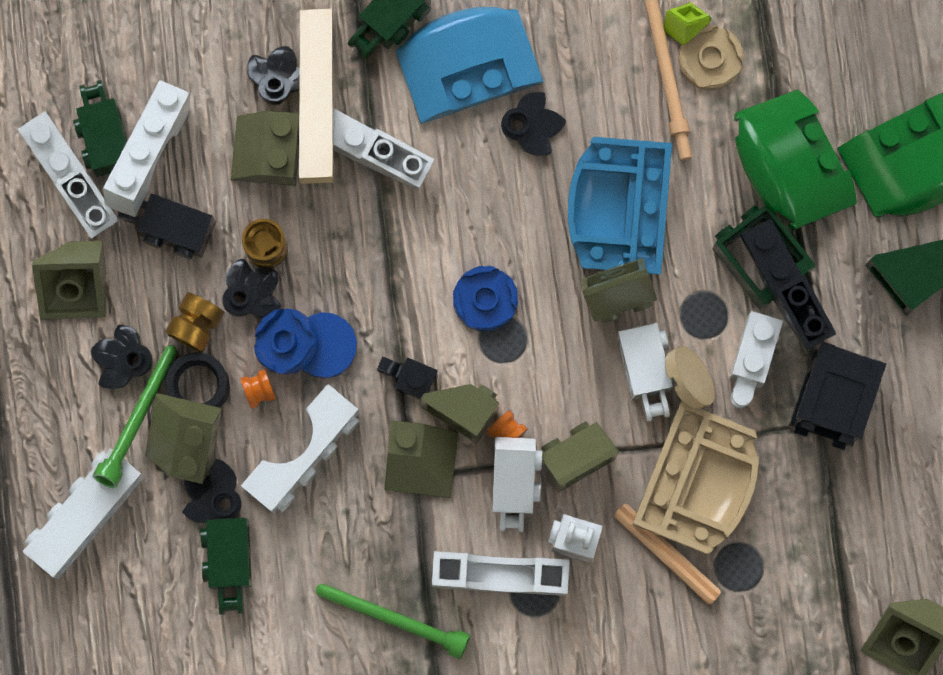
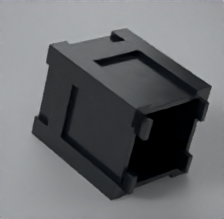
M824 341L821 342L819 350L815 349L813 351L789 426L795 427V434L807 437L808 432L831 439L833 440L832 446L845 450L846 446L852 447L856 440H862L887 363L853 353Z

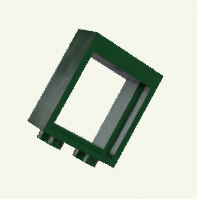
M755 205L741 216L743 222L735 228L728 225L715 235L717 241L712 249L761 310L771 303L773 299L766 287L761 291L727 249L728 246L740 238L742 233L754 228L760 222L764 223L771 219L801 275L807 276L813 271L816 264L776 214H773L766 205L760 209Z

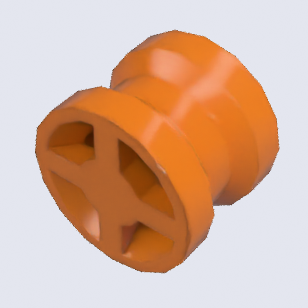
M265 369L258 371V374L254 377L244 376L240 378L251 409L258 407L262 401L272 402L276 400Z
M508 410L487 430L486 434L490 438H521L528 428L524 424H518L514 420V414Z

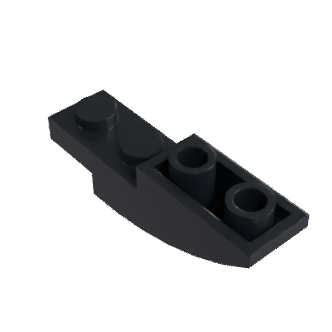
M770 219L742 233L740 237L756 265L755 269L803 347L807 350L837 334L805 275H801L772 220Z

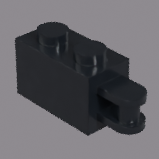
M152 193L148 202L143 201L140 208L145 209L142 218L136 216L134 218L122 212L118 213V218L138 225L137 231L140 236L144 237V243L156 248H161L162 244L175 248L173 253L187 259H192L193 255L200 258L203 257L216 223L213 215Z

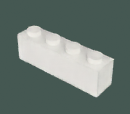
M111 448L107 453L102 451L95 457L90 465L93 468L85 479L81 476L72 484L68 491L71 494L63 504L57 503L48 513L46 518L49 521L41 530L36 528L24 542L27 547L23 550V553L55 579L59 580L145 478L144 475L123 459L121 463L123 476L117 488H110L97 482L92 475L99 463H103L104 459H109L113 451Z

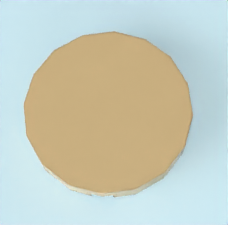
M707 25L692 40L680 46L678 62L681 73L689 83L699 89L712 91L724 88L736 79L741 71L744 54L741 43L732 32L727 29L718 28V26Z
M679 346L670 351L665 360L666 373L669 379L674 377L677 383L674 389L679 398L695 410L703 409L712 404L715 398L714 384L703 361L694 351L685 346Z

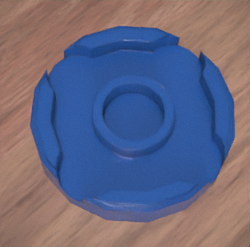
M478 266L466 271L458 280L453 291V307L458 318L467 327L479 332L494 331L504 327L513 318L518 306V291L513 279L493 266Z
M273 310L262 319L256 328L255 337L257 338L254 350L260 364L268 370L284 375L297 373L310 363L316 353L318 344L317 329L312 320L298 310Z
M320 312L308 316L317 329L318 344L314 357L302 370L309 375L324 379L341 375L351 367L356 356L357 339L353 328L344 318L334 313Z

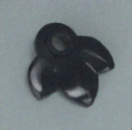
M289 46L276 48L270 53L268 59L258 55L250 57L248 61V76L254 84L258 85L259 95L265 102L271 105H279L289 97L290 93L300 91V67H296V55ZM274 85L280 86L278 89L269 88Z
M543 92L526 94L519 101L517 108L508 110L501 120L503 134L511 140L518 141L525 152L535 156H547L552 153L548 138L558 134L566 124V120L557 112L545 109L546 96ZM519 120L523 123V128L514 130L511 127V123Z
M243 258L234 262L225 276L227 289L222 299L225 310L237 317L250 313L263 318L273 310L280 309L281 304L271 295L278 284V271L267 267L256 268L252 271L247 261ZM236 295L243 296L245 302L237 303L233 297Z
M118 325L116 327L114 339L100 340L90 350L94 361L104 368L98 384L106 389L125 387L132 377L145 375L151 369L153 363L150 350L141 345L139 333L126 325ZM134 355H138V362L132 365V358Z
M220 459L214 461L210 475L206 476L203 484L183 479L185 490L192 501L185 506L182 513L193 522L206 523V520L214 518L232 519L240 513L242 501L235 491L237 477L231 467ZM223 499L231 501V507L226 511L221 510L219 507V503Z

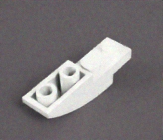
M333 108L334 151L385 176L412 187L420 188L435 159L377 128L373 130Z
M46 111L18 128L91 239L119 221L112 209L104 204L103 196Z

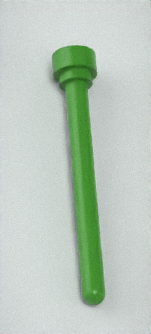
M169 345L165 348L109 459H104L103 463L97 465L92 476L100 484L110 488H117L123 476L121 463L155 395L158 393L168 369L177 355V348L175 346Z
M319 584L316 587V594L319 597L443 645V649L449 651L448 655L461 660L470 638L468 633L457 630V632L450 630L447 633L326 584Z

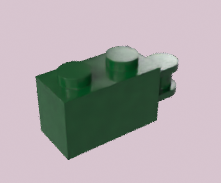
M372 0L358 15L361 27L349 39L347 45L351 48L355 46L361 52V57L367 59L380 44L386 49H389L394 43L396 45L401 44L410 32L408 28L415 20L421 22L431 10L429 6L431 0ZM367 33L374 37L371 42L364 38Z
M98 80L96 85L85 87L83 84L79 86L84 106L76 108L78 119L73 120L78 139L84 138L86 150L81 151L86 169L92 168L95 175L100 177L111 174L128 140L119 107L114 98L107 99L103 82ZM101 97V102L90 104L89 100Z
M247 518L206 520V528H201L202 549L207 548L208 562H202L203 582H208L210 589H218L220 615H225V611H238V614H244L243 588L252 587L249 520ZM236 588L237 597L225 598V589Z

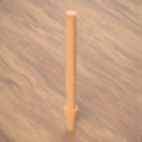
M645 0L671 122L668 123L671 137H675L679 160L692 159V153L687 135L690 133L688 120L683 117L658 0Z

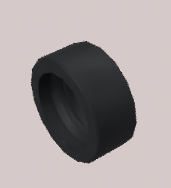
M201 352L188 353L175 360L167 372L165 380L166 394L183 399L178 387L180 376L186 369L192 366H204L210 369L216 376L217 389L213 397L202 404L221 408L226 402L230 391L229 376L222 364L213 356Z

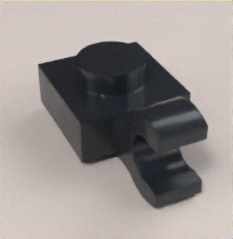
M382 356L377 368L378 372L398 380L394 388L395 390L419 400L424 393H429L438 370L408 357L404 366Z

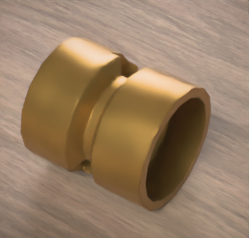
M257 219L244 229L242 245L249 261L256 267L274 268L285 260L288 253V243L282 228L275 221Z
M187 292L178 307L181 312L180 316H173L165 334L179 343L203 353L211 339L209 330L217 328L225 312L204 298Z

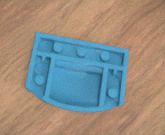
M475 7L449 13L419 28L408 38L402 47L400 45L396 50L421 124L543 83L519 12L514 9Z
M593 137L589 142L591 145L579 158L568 197L569 233L572 245L581 260L579 263L582 268L607 270L644 258L648 273L661 275L672 143Z

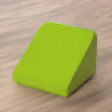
M690 2L666 11L664 30L665 33L684 45L711 22L712 17Z

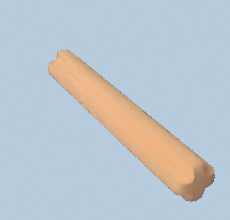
M623 504L615 512V519L707 604H712L720 596V589L664 537L632 525L637 512L628 504Z

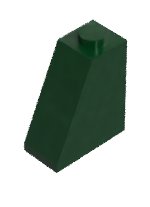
M943 240L877 254L865 264L906 316L943 288Z

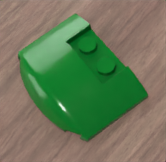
M798 89L734 114V121L739 120V135L735 137V143L743 169L751 185L773 214L779 211L783 216L792 221L788 227L793 231L857 204L850 169L844 171L816 117L819 110Z
M943 93L925 100L922 104L871 130H866L837 148L840 157L847 169H850L851 176L874 217L882 218V213L899 215V217L914 215L943 203Z

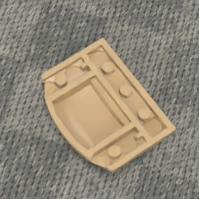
M681 401L632 525L706 555L714 550L712 548L724 541L725 538H728L734 531L752 498L759 467V456H757L754 439L757 440L756 431L705 410L692 409Z

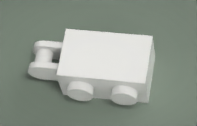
M751 311L747 316L728 378L735 381L730 396V401L734 407L745 408L751 402L755 388L760 389L764 385L783 320Z
M657 323L618 331L617 341L631 399H641L647 422L652 421V417L663 415L664 418L670 417L665 393L671 391L673 388L672 382H675L674 377L669 379L666 373L664 350H669L665 331H659ZM658 394L660 402L649 404L647 397Z
M495 437L492 512H500V531H505V528H516L518 532H523L524 513L533 514V502H540L541 482H534L535 471H541L542 451L536 450V439ZM506 512L519 513V515H506Z
M563 514L561 522L554 520L548 543L554 544L552 549L554 553L591 563L603 526Z

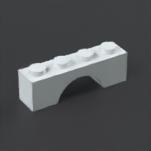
M159 80L103 187L104 204L135 218L149 191L152 175L162 151L173 136L177 137L190 112V92Z
M329 384L325 386L306 409L313 426L312 439L306 451L297 459L287 463L277 464L262 460L241 485L246 492L273 514L278 509L281 512L287 509L295 498L292 495L293 491L299 484L304 487L310 482L317 472L313 469L321 458L327 461L338 448L335 442L343 433L348 436L360 422L356 418L360 414L359 409Z
M434 551L432 588L566 596L568 594L570 560L502 558Z

